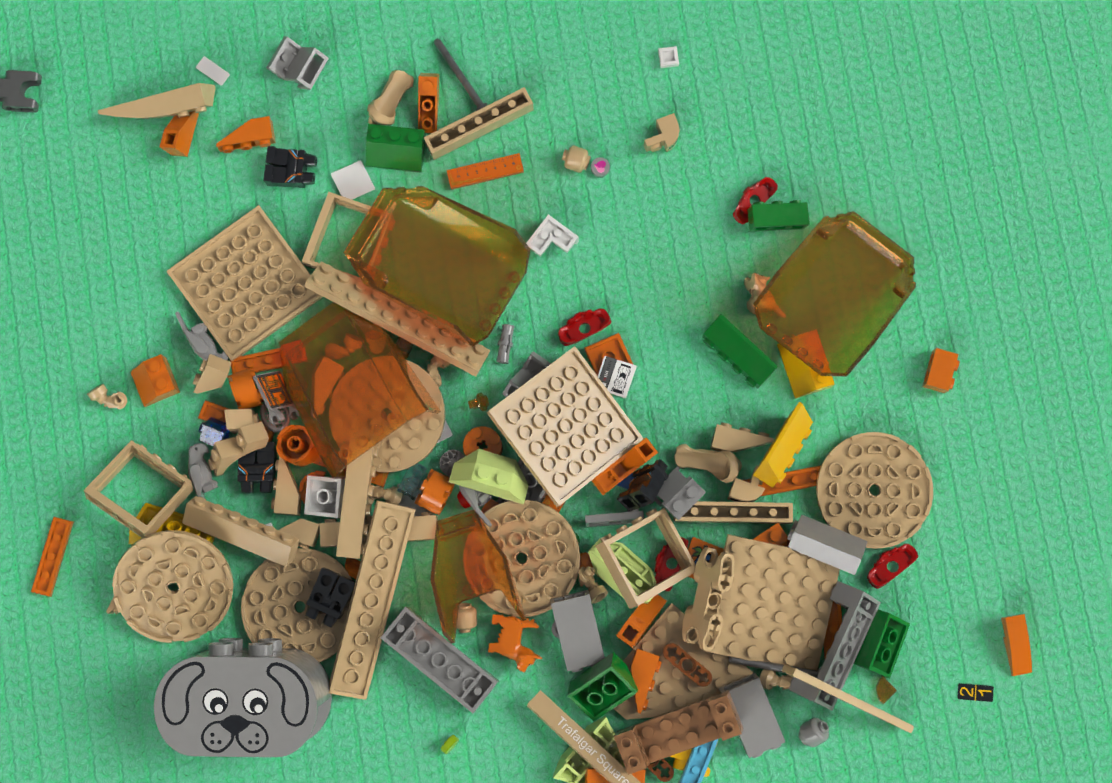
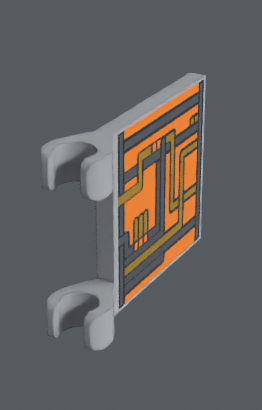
M280 371L255 375L253 377L269 410L271 424L275 425L278 424V421L284 420V415L279 409L289 407V416L292 420L298 419L297 416H303V410L296 405Z

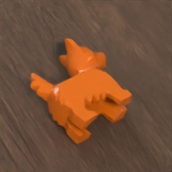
M493 614L492 624H500L502 629L501 633L498 634V642L489 643V653L496 652L516 661L517 669L521 672H525L528 666H532L536 659L543 658L534 653L530 648L521 645L523 628H539L534 619H519L514 616L505 617L504 615Z

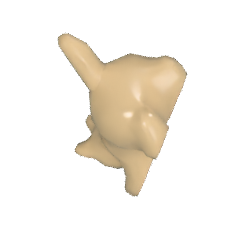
M753 273L751 279L749 277L745 278V288L751 294V298L747 301V309L751 313L758 314L772 310L777 316L781 318L786 317L775 304L773 296L767 289L766 283L770 276L765 277Z

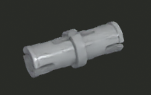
M502 325L501 338L498 341L499 351L496 360L498 363H509L510 349L513 347L512 336L515 327L513 325Z

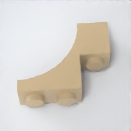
M258 422L239 428L236 437L214 443L208 464L210 469L214 470L216 476L223 475L232 463L244 455L266 447L269 437L263 423Z

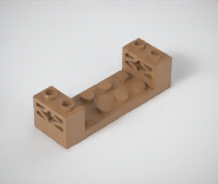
M729 691L619 730L614 735V739L629 775L646 769L652 762L719 738H722L724 741L741 735L744 728Z

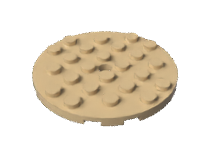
M397 357L374 358L353 368L337 386L330 406L331 430L336 443L347 457L350 439L374 441L376 446H378V456L374 458L373 463L376 466V471L385 473L403 471L423 461L433 451L438 440H440L445 424L444 399L435 380L417 364ZM387 409H390L393 414L389 420H385L382 416L383 412Z
M867 432L845 439L829 452L818 472L816 497L820 512L827 525L868 541L866 548H887L907 540L922 527L921 525L929 515L932 506L933 482L929 468L913 446L891 434ZM872 485H876L879 488V494L876 496L872 495L869 491Z
M525 500L524 504L506 501L492 507L484 513L492 526L489 528L479 518L471 528L465 544L463 555L464 569L472 590L493 610L514 617H531L551 610L550 599L568 595L578 577L581 556L579 543L573 528L558 511L538 501ZM518 553L526 554L528 557L526 563H519L517 561Z
M160 531L139 539L122 555L113 576V599L118 612L126 619V623L139 634L165 643H172V641L188 642L200 638L201 635L208 631H212L223 620L232 601L233 575L224 555L208 540L185 531ZM176 582L179 589L171 591L168 585Z
M297 548L295 559L287 567L266 559L250 576L242 596V621L251 642L258 643V639L280 638L282 639V648L302 650L313 656L318 662H322L336 654L351 598L341 619H337L333 627H328L322 623L326 615L324 612L320 611L316 620L305 616L308 608L306 603L323 567L353 580L345 567L326 553L305 548ZM299 601L304 602L306 605L302 613L297 612L295 609V605Z

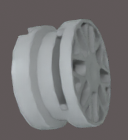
M448 450L441 456L440 468L445 475L450 477L453 464L465 457L463 453L458 450Z

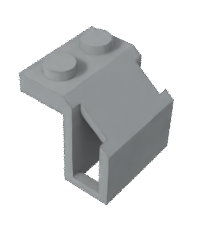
M284 36L266 68L285 81H295L300 89L311 90L329 58L315 47H301L289 37Z
M533 351L522 369L509 381L502 394L505 397L509 396L551 363Z
M678 466L669 474V477L664 481L658 493V496L664 502L662 503L657 497L654 500L662 509L665 507L677 520L706 493L690 476L686 478L679 471L680 468Z

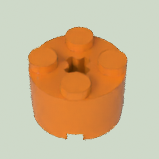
M246 369L227 376L237 406H240L238 409H251L262 405L261 402H264L259 389H256L255 386L256 383L253 377L256 374L254 370Z
M301 425L286 426L277 437L276 450L278 455L283 460L299 467H304L314 462L322 450L316 433Z
M475 427L464 438L463 451L466 456L480 449L478 445H482L483 442L488 447L483 450L498 455L502 454V441L497 432L489 427Z
M431 469L427 480H424L420 488L422 490L421 494H418L414 504L440 515L455 484L449 482L450 477Z

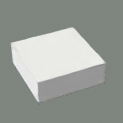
M677 46L658 48L660 68L679 66Z

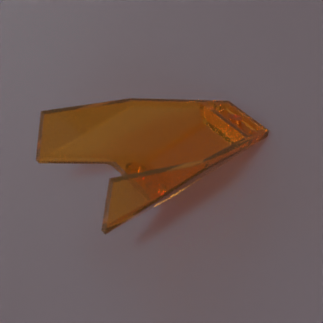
M474 509L437 521L430 580L442 632L451 644L455 643L460 603L494 591H502L522 621L526 620L507 557Z

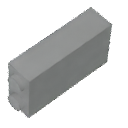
M801 515L799 521H794L787 540H790L788 548L853 575L857 572L868 542L804 515Z
M585 590L550 599L567 671L579 672L583 670V667H592L604 659V652L589 591Z
M756 673L719 688L720 693L729 691L744 728L742 734L738 736L749 758L759 757L764 751L777 749L782 743H785L771 705Z

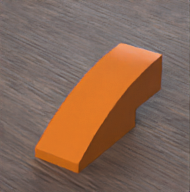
M1025 614L1002 617L1001 620L1005 634L1003 638L1011 675L1017 676L1032 673L1031 650Z

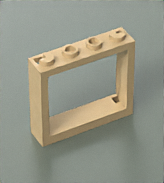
M328 191L304 253L302 263L313 269H316L320 264L314 260L336 204L385 221L364 278L346 273L350 277L369 286V283H373L376 273H374L376 265L379 266L381 263L382 249L388 245L389 238L387 236L389 231L394 229L396 221L393 214Z
M131 440L84 489L87 500L143 538L155 533L190 495L193 491L192 481L187 478V475H181L173 465L165 464L157 454L149 453L143 445L140 446ZM134 456L180 487V490L148 525L100 493Z
M655 508L647 512L648 517L644 519L641 516L631 521L632 526L627 527L624 525L616 530L617 534L612 536L609 533L600 538L602 542L596 545L629 609L644 603L690 576L695 571L696 564L665 508L659 511ZM655 520L681 570L636 595L610 544Z

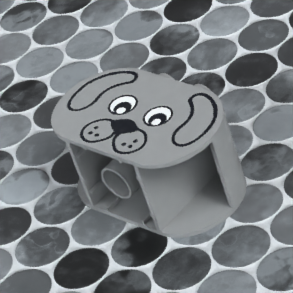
M221 638L219 642L208 643V650L177 663L164 675L158 685L154 699L155 721L165 742L172 749L183 755L205 757H283L298 750L308 739L317 734L325 724L332 703V694L329 693L330 680L323 666L313 656L299 649L282 648V639L280 638L258 639V643H249V648H243L242 638Z

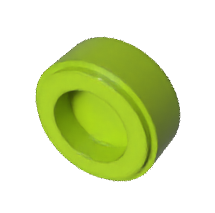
M451 735L442 745L441 751L447 755L455 747L459 739L455 735Z

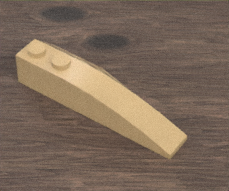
M197 83L98 110V114L140 119L164 118L177 115L179 118L190 115L189 112L201 113L207 111V107L213 106L216 88L212 84Z

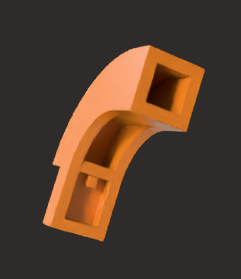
M646 437L591 481L600 493L604 495L658 452Z

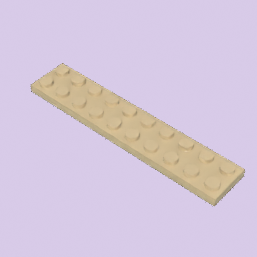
M322 261L305 283L304 287L475 377L491 351L483 345L443 326Z
M376 501L329 682L330 694L367 699L382 641L381 636L384 634L415 514L414 508Z

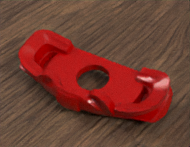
M765 177L752 186L745 188L733 212L734 219L740 224L747 223V209L751 206L750 197L756 195L759 201L765 203L777 191V183L772 178Z
M602 308L595 311L590 309L585 312H578L566 322L567 325L559 329V340L564 346L575 344L606 328L611 324V318L607 311ZM582 324L590 326L588 333L580 332L579 328Z
M681 537L686 548H688V540ZM668 544L663 546L655 558L654 572L656 573V584L680 571L681 568L679 564L674 569L667 567V560L675 558ZM673 586L667 588L664 591H670Z
M904 544L899 548L895 547L892 550L883 552L874 564V567L869 571L867 576L869 583L876 589L883 587L913 564L919 557L918 552L910 544ZM894 561L898 564L899 568L896 572H890L887 569L889 562Z

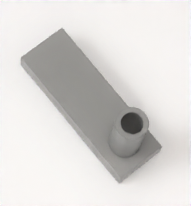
M638 508L630 512L627 510V512L585 515L586 527L632 524L631 521L640 516L644 519V513L639 511Z

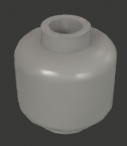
M812 718L800 726L799 738L804 745L817 747L828 739L829 727L825 721L819 718Z

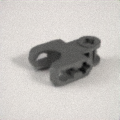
M6 71L5 79L0 78V102H2V108L15 112H38L39 104L34 99L26 98L25 91L31 86L41 85L42 76L32 71Z

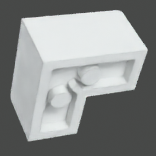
M549 214L525 244L528 251L531 249L540 257L552 242L568 253L573 245L579 242V236Z

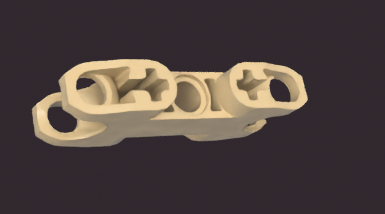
M705 547L700 553L695 566L694 580L698 583L694 604L688 606L685 611L682 637L686 643L695 644L698 641L700 649L712 651L721 634L723 618L719 614L723 592H727L733 582L735 561L732 554L722 552L718 556L716 549ZM711 552L710 562L707 563L706 555ZM725 558H728V565L723 568V561ZM694 629L693 637L689 639L688 634L690 630ZM707 635H710L711 641H710V643L706 646V645H705V641H706Z

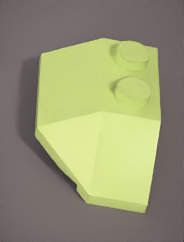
M477 449L455 462L449 478L450 483L520 504H524L529 487L515 459L482 449Z
M599 539L588 551L595 574L622 596L596 548V545L602 542ZM614 542L610 544L636 595L656 585L652 569L623 543ZM650 598L649 600L645 601L644 603H645V604H648V603L651 601L652 598Z

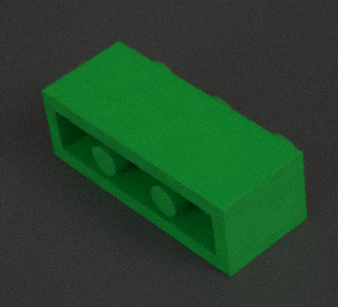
M793 200L790 203L773 201L771 204H764V202L759 201L754 202L747 209L749 232L805 229L810 225L808 203H801V200Z

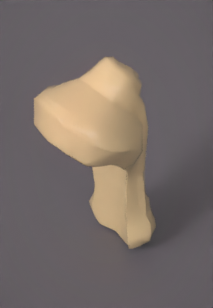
M394 70L390 73L388 82L381 95L377 99L372 100L368 105L369 124H394L396 107L401 101L403 94L413 87L414 79L412 76L401 70Z
M681 444L676 447L674 459L679 468L707 470L725 483L733 482L742 468L741 461L730 451L722 450L718 452L693 449L687 444Z

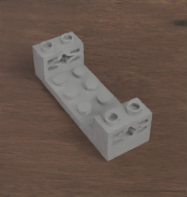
M837 581L836 586L832 589L830 599L847 609V612L844 614L843 622L834 636L831 648L827 651L825 662L818 671L817 679L842 690L881 602L862 590ZM795 677L791 680L790 691L833 711L838 698Z
M405 607L381 636L384 642L472 713L478 709L499 682L486 669H482L424 622L423 618L409 607Z

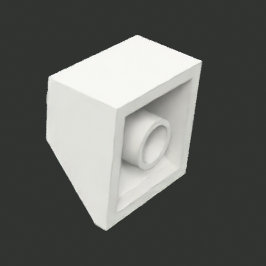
M308 475L304 514L341 518L345 478Z

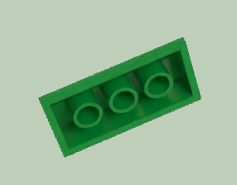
M722 314L716 318L702 336L704 338L703 342L709 348L714 347L718 351L717 355L723 361L728 360L732 364L731 368L737 374L742 373L746 377L745 381L753 388H759L778 367Z

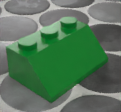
M368 124L366 166L422 172L425 130Z
M878 609L854 664L890 679L910 623Z
M613 652L570 681L567 696L588 717L595 721L636 694L638 688L628 666Z

